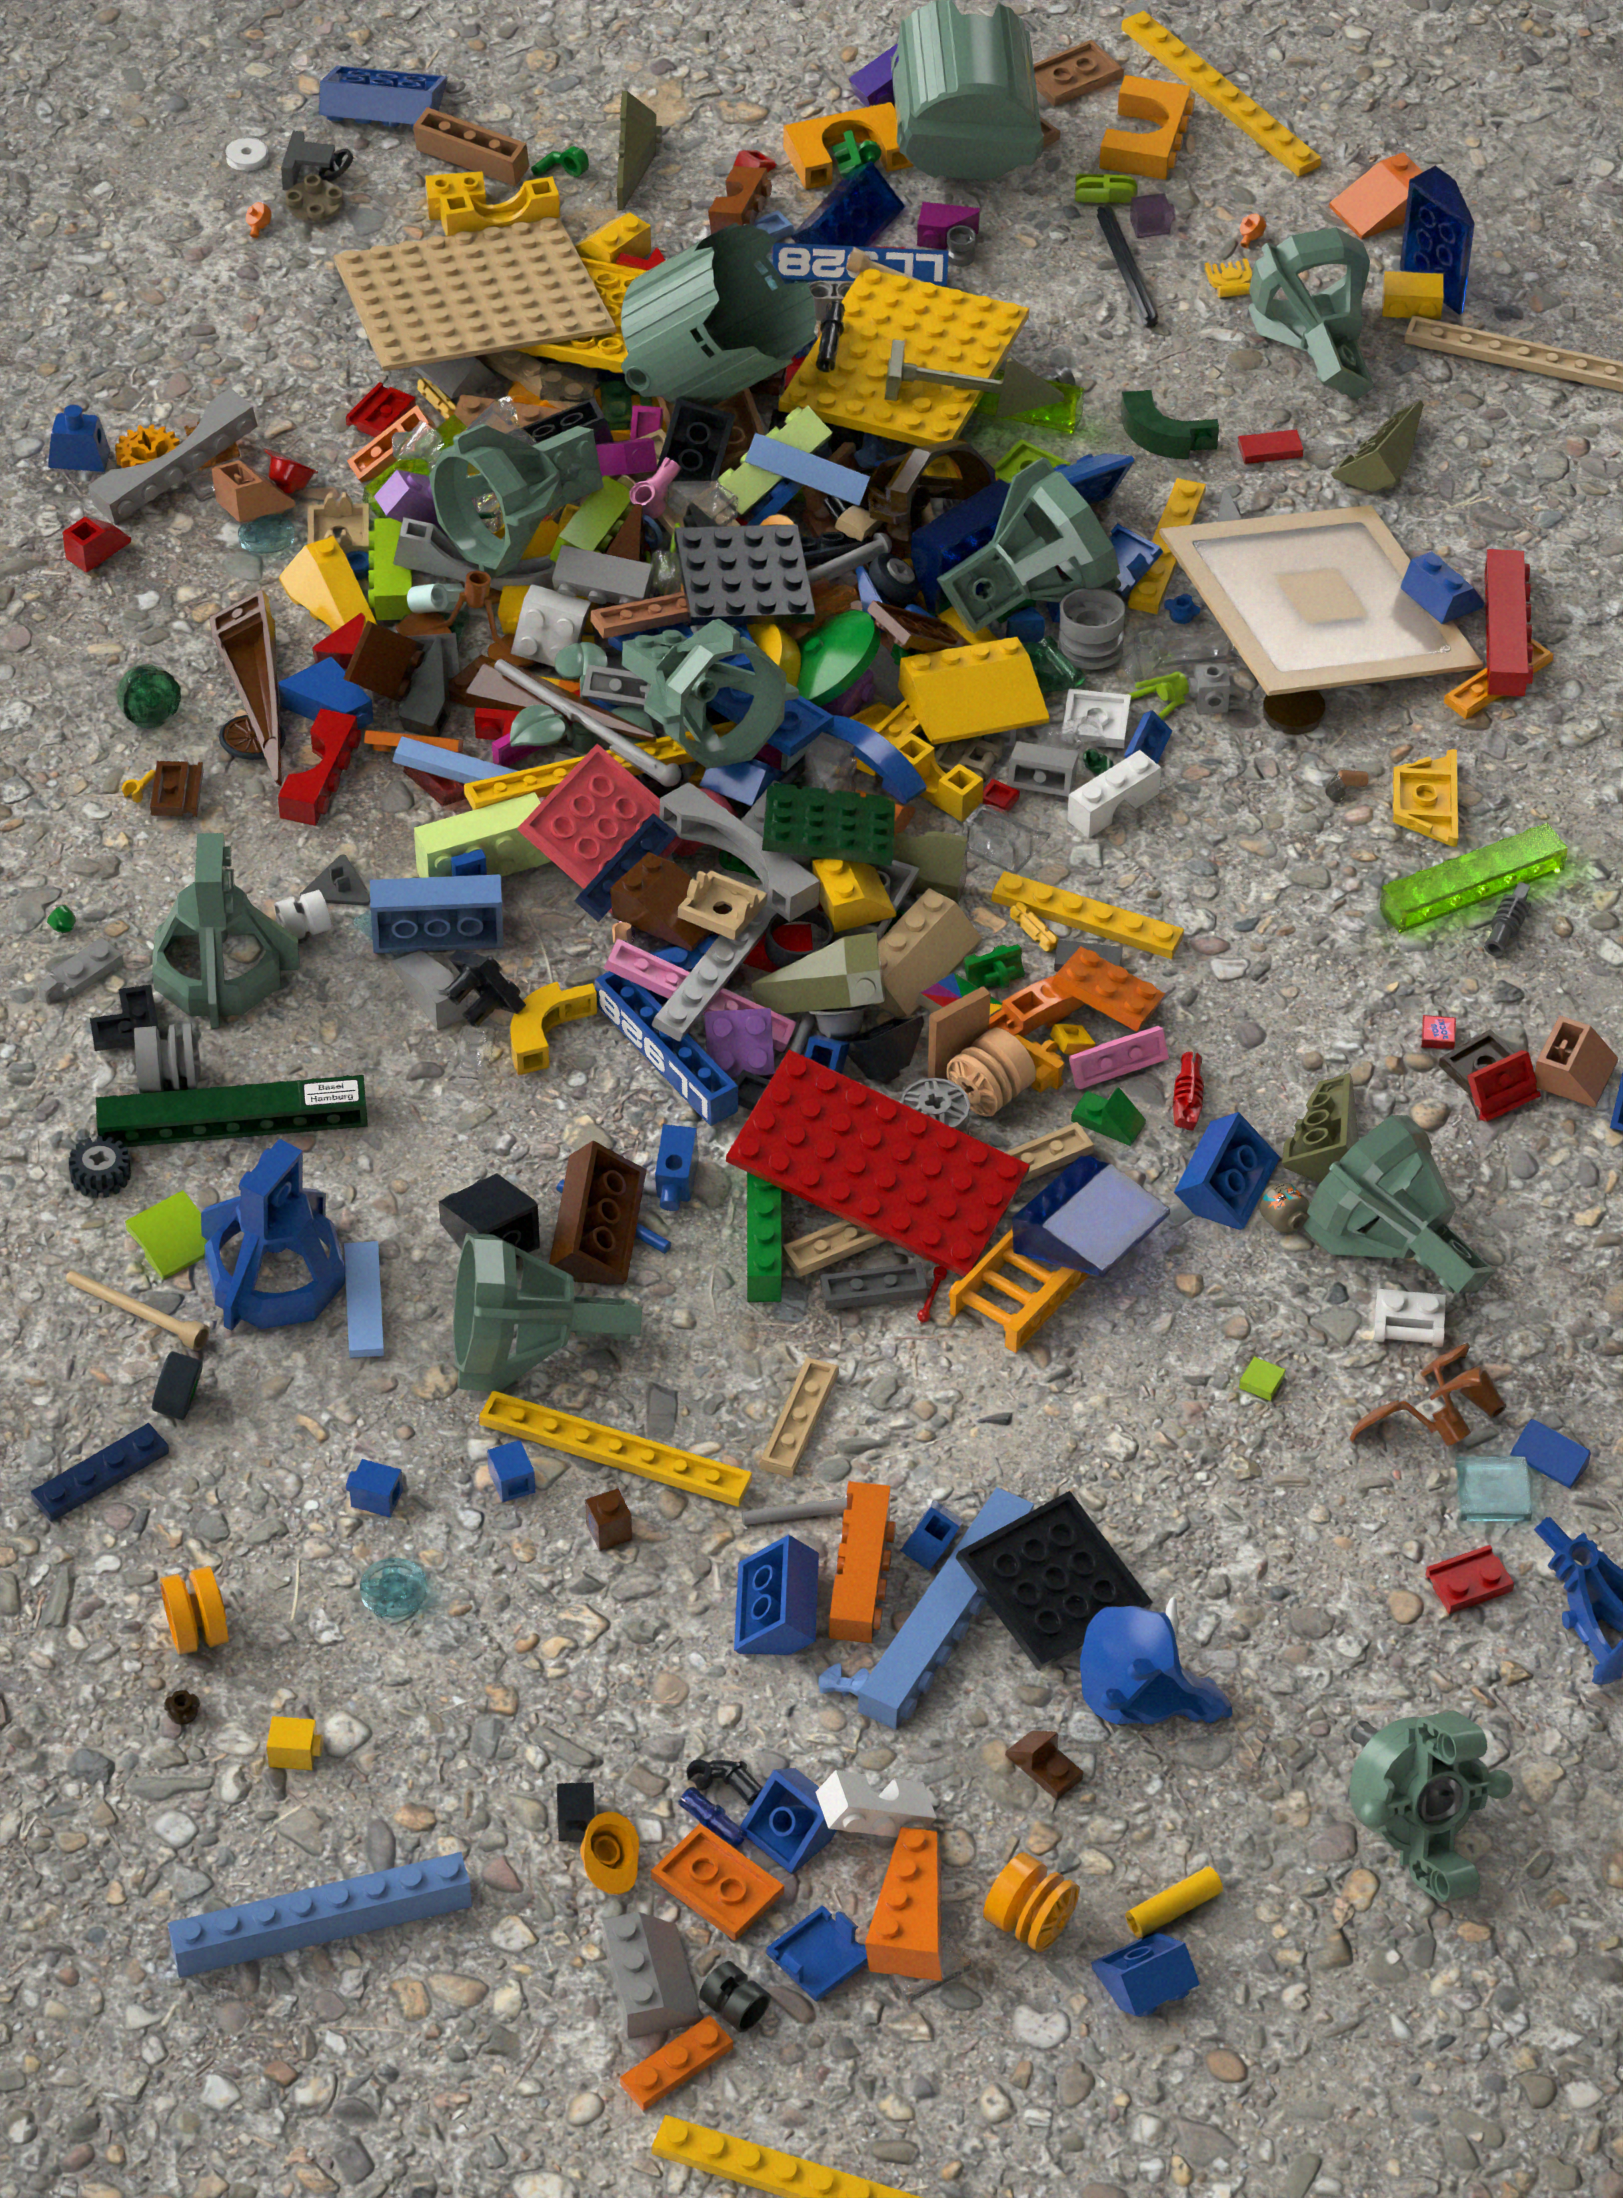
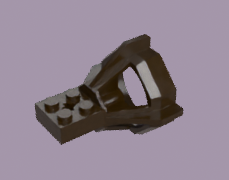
M954 439L912 449L908 453L881 462L878 467L870 466L854 470L870 477L859 507L869 511L870 518L884 521L883 524L887 525L888 533L922 567L937 568L941 575L955 567L957 562L964 561L976 553L997 518L996 498L1007 495V486L996 484L995 469L969 443ZM945 453L957 464L962 478L922 475V473L932 461ZM930 497L963 500L962 510L957 523L941 542L936 544L922 532L921 510L928 506ZM843 501L848 508L854 506V504Z

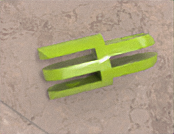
M1076 174L1075 176L1076 202L1126 203L1135 199L1138 192L1136 180L1127 175Z

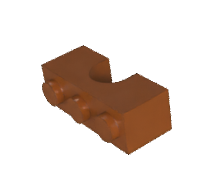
M733 166L725 180L727 197L716 196L708 211L711 234L735 222L738 226L745 224L754 226L755 218L759 212H762L764 202L767 197H770L772 192V182L768 180L766 168Z

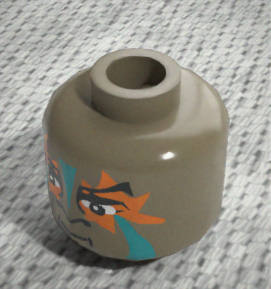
M1280 1183L1269 1186L1263 1192L1259 1209L1261 1215L1274 1229L1280 1233H1289L1303 1227L1308 1219L1309 1214L1307 1211L1310 1204L1292 1184Z

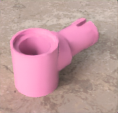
M665 457L652 478H648L647 481H640L631 488L629 495L631 502L634 505L642 504L643 514L648 515L652 519L659 517L666 508L664 497L668 493L667 488L682 469L681 466Z

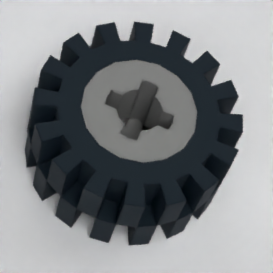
M96 1136L97 1141L92 1142L91 1137L85 1139V1145L79 1142L76 1144V1150L72 1149L70 1152L69 1170L71 1183L74 1184L76 1191L81 1189V1194L84 1196L91 1192L92 1198L98 1199V1193H103V1197L107 1198L109 1197V1191H113L116 1195L120 1192L119 1186L125 1188L128 1185L127 1180L131 1178L130 1155L127 1147L123 1148V1143L119 1140L114 1144V1138L108 1137L106 1141H103L102 1136Z

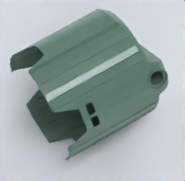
M935 0L913 11L906 20H901L898 48L894 56H890L897 120V145L899 146L900 153L904 154L917 169L933 178L942 175L952 178H974L979 182L999 177L1018 165L1030 166L1034 164L1037 158H1040L1042 155L1044 136L1043 132H1041L1030 31L1025 30L1023 20L1014 13V10L1000 4L998 1L992 17L961 14L952 0ZM897 55H899L898 63L895 60Z
M735 222L639 275L631 282L625 293L621 311L622 335L628 352L621 365V369L625 374L626 383L631 389L637 391L643 397L660 396L674 405L678 398L703 406L713 407L793 363L791 360L793 355L816 337L814 334L816 325L815 304L808 286L809 283L784 284L777 270L766 258V255L777 239L773 238L763 229L755 228L749 224L738 226ZM760 261L768 272L762 275L753 263ZM769 275L773 277L778 286L773 291L764 279Z

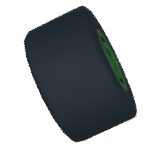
M174 1351L168 1354L152 1401L153 1411L180 1420L186 1418L201 1376L202 1360Z

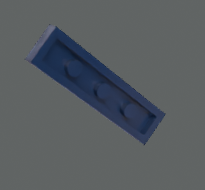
M653 813L574 901L597 922H600L612 908L610 887L648 852L659 856L678 834Z
M147 1423L30 1491L32 1501L48 1520L53 1522L169 1454L168 1444L151 1424Z

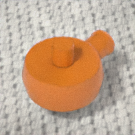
M257 202L247 210L246 222L251 227L250 236L253 238H258L260 229H263L270 223L272 211L264 203Z
M1254 213L1243 218L1240 225V233L1243 236L1240 243L1242 247L1249 248L1251 241L1263 236L1266 229V221L1262 216Z

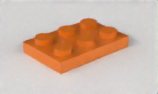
M1082 946L1077 949L1056 973L1052 985L1073 995L1075 998L1136 1032L1159 1007L1165 996V993L1156 989L1153 984L1140 980L1128 973L1123 967L1108 962L1096 952L1085 949Z
M701 1823L651 1870L652 1880L734 1941L784 1894V1885Z

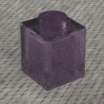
M1165 193L1131 197L1130 222L1137 238L1170 234L1171 222L1175 221V209L1173 204H1169Z

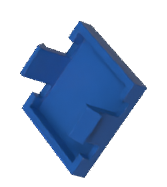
M1117 523L1110 531L1112 535L1109 538L1114 546L1120 574L1117 577L1121 582V587L1114 592L1125 598L1163 554V550L1160 546Z
M823 1905L766 1947V1954L816 2003L868 1963L865 1945H860L855 1940V1930L859 1927L844 1912L838 1911L835 1921L832 1918V1914Z

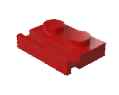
M379 382L346 415V425H355L357 430L376 438L415 407L416 399L414 396L393 387L388 389L383 386L382 382Z
M1521 1050L1467 1075L1475 1106L1480 1111L1479 1119L1486 1122L1541 1096L1540 1091H1537L1535 1083H1537L1529 1052Z
M1491 1545L1427 1567L1426 1577L1432 1581L1435 1592L1449 1614L1513 1592L1514 1582L1498 1556L1495 1557Z

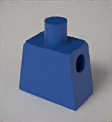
M79 405L67 406L64 409V413H58L55 417L51 432L48 468L105 472L110 455V447L100 418L96 415L83 414L82 408Z
M663 1124L655 1171L657 1197L660 1198L659 1205L666 1211H677L680 1208L681 1201L688 1202L691 1200L699 1162L697 1128Z

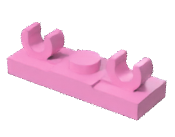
M1160 1026L1127 1035L1069 1056L1075 1087L1078 1089H1083L1169 1059L1164 1031Z

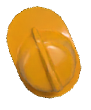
M615 1812L598 1814L589 1822L581 1844V1858L590 1881L598 1889L608 1894L620 1895L628 1892L635 1885L637 1878L639 1836L634 1825L621 1814Z

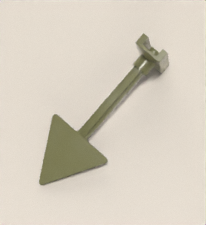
M892 340L891 357L889 358L885 400L897 401L902 381L914 382L915 380L997 393L1000 395L996 410L997 418L1064 400V394L1011 357L1007 359L1003 380H995L917 367V364L905 363V341Z

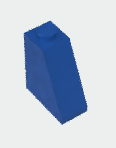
M332 657L278 682L280 705L308 719L315 721L320 709H326L357 716L358 730L374 722L372 699L358 685L343 679L346 672Z

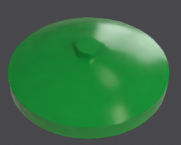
M858 610L836 614L811 628L796 642L801 655V669L796 688L799 689V695L820 707L841 695L863 675L875 658L881 643V630L869 614Z

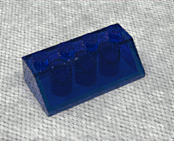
M870 161L850 171L790 237L796 244L869 247L906 206L873 162Z

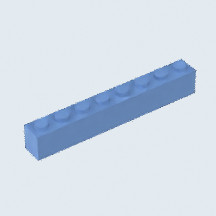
M996 1487L859 1690V1713L897 1730L904 1718L908 1720L912 1716L917 1705V1698L921 1692H928L933 1683L935 1671L939 1666L944 1667L952 1652L951 1647L956 1640L961 1641L964 1638L969 1627V1620L973 1614L976 1616L980 1614L986 1601L955 1557L958 1551L1033 1511V1503Z
M458 1852L168 1922L170 1943L178 1976L181 1978L469 1908L472 1907L470 1880L462 1853Z

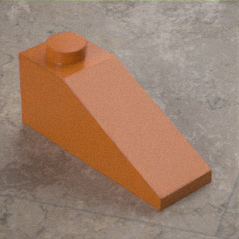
M416 405L348 459L347 463L362 483L408 466L404 463L405 458L408 456H413L420 461L424 460L443 445L446 440L432 420Z

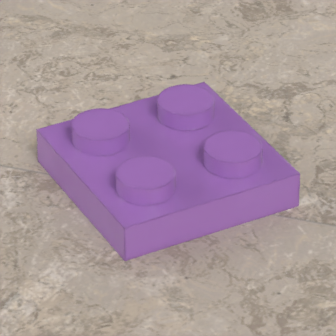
M771 1008L704 1012L706 1053L729 1077L739 1076L743 1070L755 1075L775 1074Z

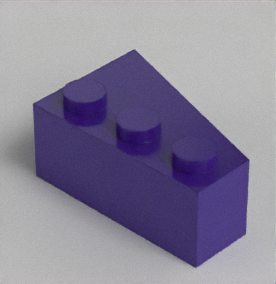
M898 43L848 78L855 96L866 107L889 102L895 106L890 56H894ZM897 55L895 59L897 63L899 61V55Z

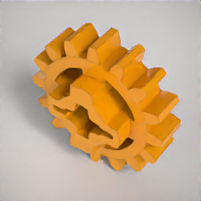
M150 424L146 429L138 425V431L134 432L128 429L127 437L119 436V443L115 444L117 465H121V468H128L147 463L175 449L180 445V440L175 438V432L166 433L164 426L156 430L154 424Z

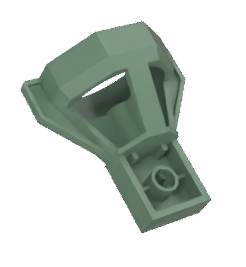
M1337 227L1291 235L1277 246L1267 242L1262 246L1264 256L1254 264L1249 288L1253 302L1249 305L1248 309L1257 333L1263 337L1308 352L1315 361L1318 369L1316 374L1323 385L1330 386L1340 394H1346L1358 400L1375 387L1357 343L1363 325L1362 298L1370 266V259L1363 242ZM1328 264L1347 265L1346 275L1329 288L1314 295L1309 294L1298 275L1317 266ZM1282 288L1289 300L1273 298L1277 291Z
M480 424L455 435L453 438L454 445L442 451L429 475L438 523L466 561L478 564L479 570L489 574L491 579L516 568L539 524L550 511L604 487L593 430L580 426L530 446L492 427ZM471 463L481 473L467 477L468 464ZM492 492L495 493L505 524V536L502 539L496 537L486 527L479 517L471 498Z
M1044 457L1013 476L993 540L937 578L966 629L973 633H976L1025 599L1061 603L1063 598L1074 590L1101 588L1114 592L1121 587V582L1117 577L1120 574L1114 546L1089 504L1064 475L1055 471L1049 460ZM1057 565L1070 582L1064 583L1054 566ZM979 583L986 584L983 588V595L976 593V586Z
M721 619L712 620L690 638H686L679 631L666 630L660 635H639L634 640L623 641L622 666L651 685L644 704V711L662 723L665 733L694 760L707 769L752 760L784 721L785 701L799 697V689L786 681V673L757 645L745 637H740L739 631ZM744 653L751 661L754 672L720 662L719 660L730 655ZM729 687L754 695L752 704L742 721L732 731L719 738L706 719V702L711 701L716 696L718 688ZM684 724L696 741L686 738Z
M197 833L195 882L178 893L166 921L159 925L154 933L152 974L154 989L189 1016H210L211 1028H219L220 1016L243 1015L280 988L282 970H298L300 968L298 938L254 907L247 898V894L234 884V869H228L227 867L232 866L231 846H225L224 833ZM255 934L266 948L263 958L247 973L225 980L222 943L227 940L228 935ZM199 935L202 981L182 975L169 964L165 957V952L182 936Z
M1408 1115L1389 1116L1357 1141L1340 1161H1334L1329 1167V1174L1319 1184L1307 1213L1310 1217L1304 1223L1303 1228L1330 1254L1403 1259L1414 1257L1422 1267L1427 1270L1431 1268L1440 1276L1438 1279L1439 1283L1451 1293L1479 1291L1495 1273V1270L1447 1225L1455 1212L1456 1205L1451 1199L1430 1152L1432 1144L1428 1134ZM1381 1217L1367 1234L1360 1232L1376 1218Z
M466 1233L457 1267L456 1289H453V1298L455 1299L453 1314L455 1366L459 1368L457 1385L460 1389L476 1391L494 1390L500 1392L559 1348L567 1346L571 1332L575 1333L577 1337L596 1338V1332H602L605 1335H609V1338L617 1340H630V1334L640 1335L643 1307L631 1299L574 1296L573 1276L511 1245L495 1235ZM516 1255L523 1258L521 1289H517ZM514 1324H518L516 1351L509 1354L513 1341Z

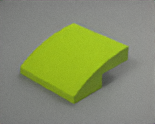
M184 1190L125 1221L126 1230L145 1252V1259L163 1280L205 1258L204 1245L208 1240L201 1235V1212Z

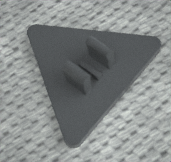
M344 854L339 855L300 893L301 896L302 894L320 890L326 903L364 906L370 904L368 893L347 856Z

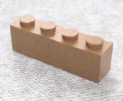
M429 107L425 109L413 125L416 150L475 172L483 171V175L516 186L530 167L527 143Z

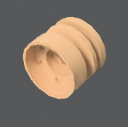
M991 1028L977 1038L971 1047L965 1048L959 1055L950 1060L947 1064V1077L949 1081L959 1085L968 1095L970 1110L978 1115L988 1117L993 1116L1001 1107L1006 1106L1012 1097H1017L1035 1081L1036 1069L1028 1051L1016 1037L1006 1030Z

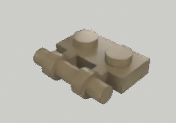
M984 735L945 742L942 743L936 753L935 759L945 773H948L960 763L982 777L983 782H986L991 775L992 765L996 764L1003 754L1004 741L1000 738H994L990 743L984 741ZM975 754L982 756L980 762L973 760Z

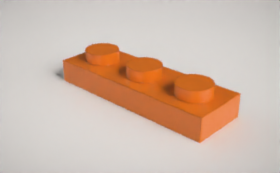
M376 730L365 731L364 743L373 744L372 750L391 752L392 746L397 747L403 736L453 752H463V739Z
M709 2015L620 2076V2086L644 2111L733 2049V2040Z

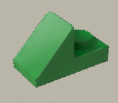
M1118 1087L1109 1099L1086 1091L1071 1114V1122H1078L1079 1125L1129 1146L1133 1144L1146 1124V1119Z

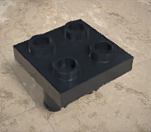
M457 949L449 958L461 974L443 992L447 996L450 994L449 1000L459 1005L473 989L475 990L479 998L462 1014L474 1028H479L481 1023L495 1009L518 1014L526 1006L519 996L521 993L519 988L512 981L503 977L500 973L502 970L501 966L492 957H483L475 952L468 953Z

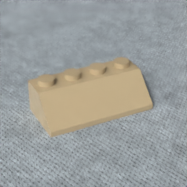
M928 888L878 941L887 997L884 1002L875 1003L876 1005L898 1017L914 1016L922 1007L916 1002L919 993L954 972L963 963L964 957L969 956L982 942V937L955 901Z

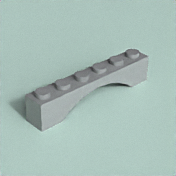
M229 388L207 403L204 415L198 426L175 449L144 464L128 468L111 469L89 484L88 488L93 505L115 525L129 517L133 512L155 499L159 494L177 484L188 474L200 468L204 463L257 428L258 425L253 406L232 388Z
M403 518L393 565L464 582L469 572L480 571L479 565L466 561L451 539L445 536L434 524ZM550 554L540 558L519 560L515 569L491 579L490 587L502 591L503 586L534 584L554 590L552 577L556 562L549 559Z
M688 782L660 798L659 818L675 831L680 839L710 844L728 851L743 860L754 870L761 880L765 892L768 893L767 905L790 922L818 906L820 880L784 853L762 851L763 837L732 815L726 808L708 797L705 792L700 791Z

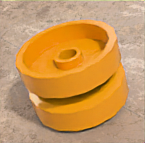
M210 1566L191 1570L189 1576L191 1594L188 1593L184 1579L179 1574L160 1578L164 1608L178 1655L197 1651L199 1646L197 1627H200L204 1641L210 1647L229 1642L224 1602Z

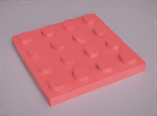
M596 744L520 824L517 830L579 886L585 889L653 813L658 817L660 816V799L601 746ZM676 836L659 857L667 859L684 839Z

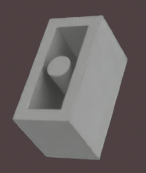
M1017 741L1010 757L1007 786L1069 797L1076 781L1079 752Z

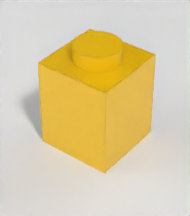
M272 1716L266 1746L269 1767L313 1771L315 1756L321 1757L323 1749V1735L317 1734L316 1720Z

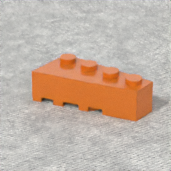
M848 1481L847 1509H844L842 1538L841 1543H839L837 1574H835L829 1616V1639L872 1643L874 1629H881L883 1609L877 1608L878 1600L885 1601L887 1579H882L883 1571H890L892 1551L886 1550L887 1542L894 1543L896 1522L890 1521L891 1486Z
M900 1828L865 1940L869 1972L943 1981L941 1855L937 1831Z

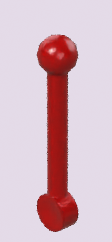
M942 1266L934 1268L933 1277L935 1279L923 1309L917 1314V1318L921 1322L929 1321L931 1317L929 1311L939 1284L947 1277V1270Z

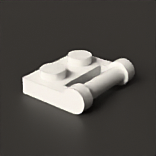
M1377 1289L1373 1341L1384 1342V1339L1425 1342L1432 1343V1347L1443 1348L1446 1295Z

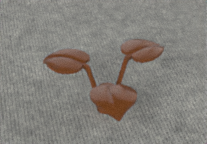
M471 571L466 575L465 582L460 581L465 591L459 594V600L448 620L445 621L444 617L436 612L412 613L395 626L396 630L405 637L452 633L448 627L453 625L464 602H467L469 607L475 609L486 606L491 635L495 642L488 646V657L496 661L505 659L521 668L537 663V661L511 654L515 634H506L502 638L498 636L491 605L500 602L502 591L490 587L491 577L483 571Z
M1469 1343L1460 1345L1449 1353L1437 1357L1420 1372L1422 1377L1433 1371L1435 1372L1440 1388L1429 1398L1433 1400L1443 1395L1446 1406L1432 1414L1435 1419L1433 1422L1408 1402L1396 1400L1378 1407L1364 1416L1352 1430L1350 1435L1352 1444L1361 1430L1400 1410L1410 1412L1426 1425L1431 1433L1438 1431L1447 1447L1468 1436L1471 1431L1457 1408L1454 1407L1450 1393L1453 1390L1465 1387L1482 1386L1481 1374L1483 1370L1480 1366L1458 1375L1447 1384L1442 1372L1446 1364L1453 1362L1457 1358H1466L1470 1348Z

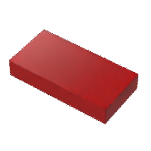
M1297 429L1238 436V447L1244 464L1303 457L1304 449Z

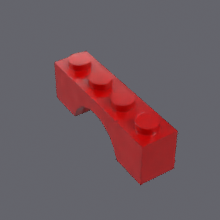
M320 709L310 729L312 752L322 760L317 766L308 771L288 774L278 794L279 815L282 819L316 826L321 814L325 815L327 813L329 798L332 792H337L342 771L347 770L349 767L353 748L357 749L360 744L361 730L357 728V716L326 709Z

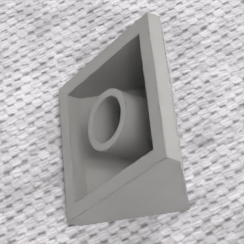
M473 356L413 367L415 371L430 380L433 385L439 387L451 399L497 381V377Z

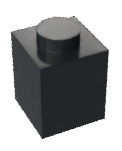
M594 1782L557 1783L558 1840L580 1843L585 1837L589 1822L595 1817Z

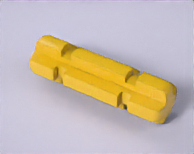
M426 378L419 379L417 390L425 396L430 404L446 420L450 421L453 419L457 405L439 387L433 385L430 380Z
M1018 902L1010 908V917L1017 924H1020V927L1036 943H1039L1038 945L1045 952H1051L1057 948L1059 937L1049 930L1033 912H1029L1030 909L1024 903Z

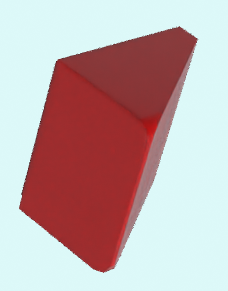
M741 150L738 152L733 166L766 168L768 173L776 167V163L757 150Z

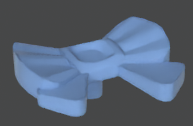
M866 433L863 435L864 447L855 453L854 458L861 467L866 468L874 466V463L878 461L875 458L876 454L883 458L888 457L889 454L885 446L875 436Z
M837 1663L827 1668L819 1676V1691L822 1694L832 1691L842 1692L844 1697L848 1696L849 1692L858 1696L859 1690L870 1674L866 1668H862L852 1678H843L842 1666L840 1663Z

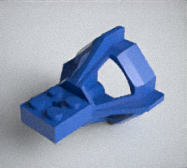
M279 1138L271 1149L267 1148L264 1150L257 1166L252 1172L248 1171L243 1175L239 1183L240 1196L208 1206L201 1213V1235L208 1241L204 1245L205 1265L216 1306L223 1309L224 1327L231 1331L241 1320L259 1329L315 1321L345 1284V1264L335 1225L330 1219L325 1217L326 1193L319 1189L303 1188V1150ZM243 1232L244 1237L232 1277L222 1263L220 1250L234 1235ZM319 1239H321L329 1248V1258H327V1255ZM288 1248L303 1256L313 1278V1281L292 1291L270 1293L254 1290L263 1256L267 1251L279 1253Z

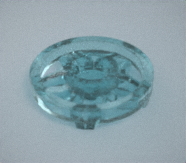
M282 514L264 515L258 517L253 522H244L238 530L239 544L245 550L258 554L282 551L294 542L296 536L293 523L284 518Z
M388 1558L374 1563L365 1571L360 1581V1594L365 1606L380 1618L402 1617L410 1613L414 1614L420 1609L427 1595V1580L422 1569L415 1563L402 1558ZM398 1567L407 1569L414 1574H405L403 1576ZM383 1570L381 1579L370 1580L374 1574ZM421 1587L419 1595L415 1597L413 1592ZM368 1595H369V1596H372V1597H375V1598L377 1597L376 1603H374V1602L368 1597ZM402 1599H409L411 1603L408 1604L402 1601ZM384 1601H389L385 1607L381 1606ZM395 1602L398 1603L399 1608H394Z

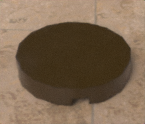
M1317 690L1270 696L1266 694L1263 701L1264 719L1269 726L1274 729L1276 727L1283 729V733L1296 735L1314 731L1325 717V700Z

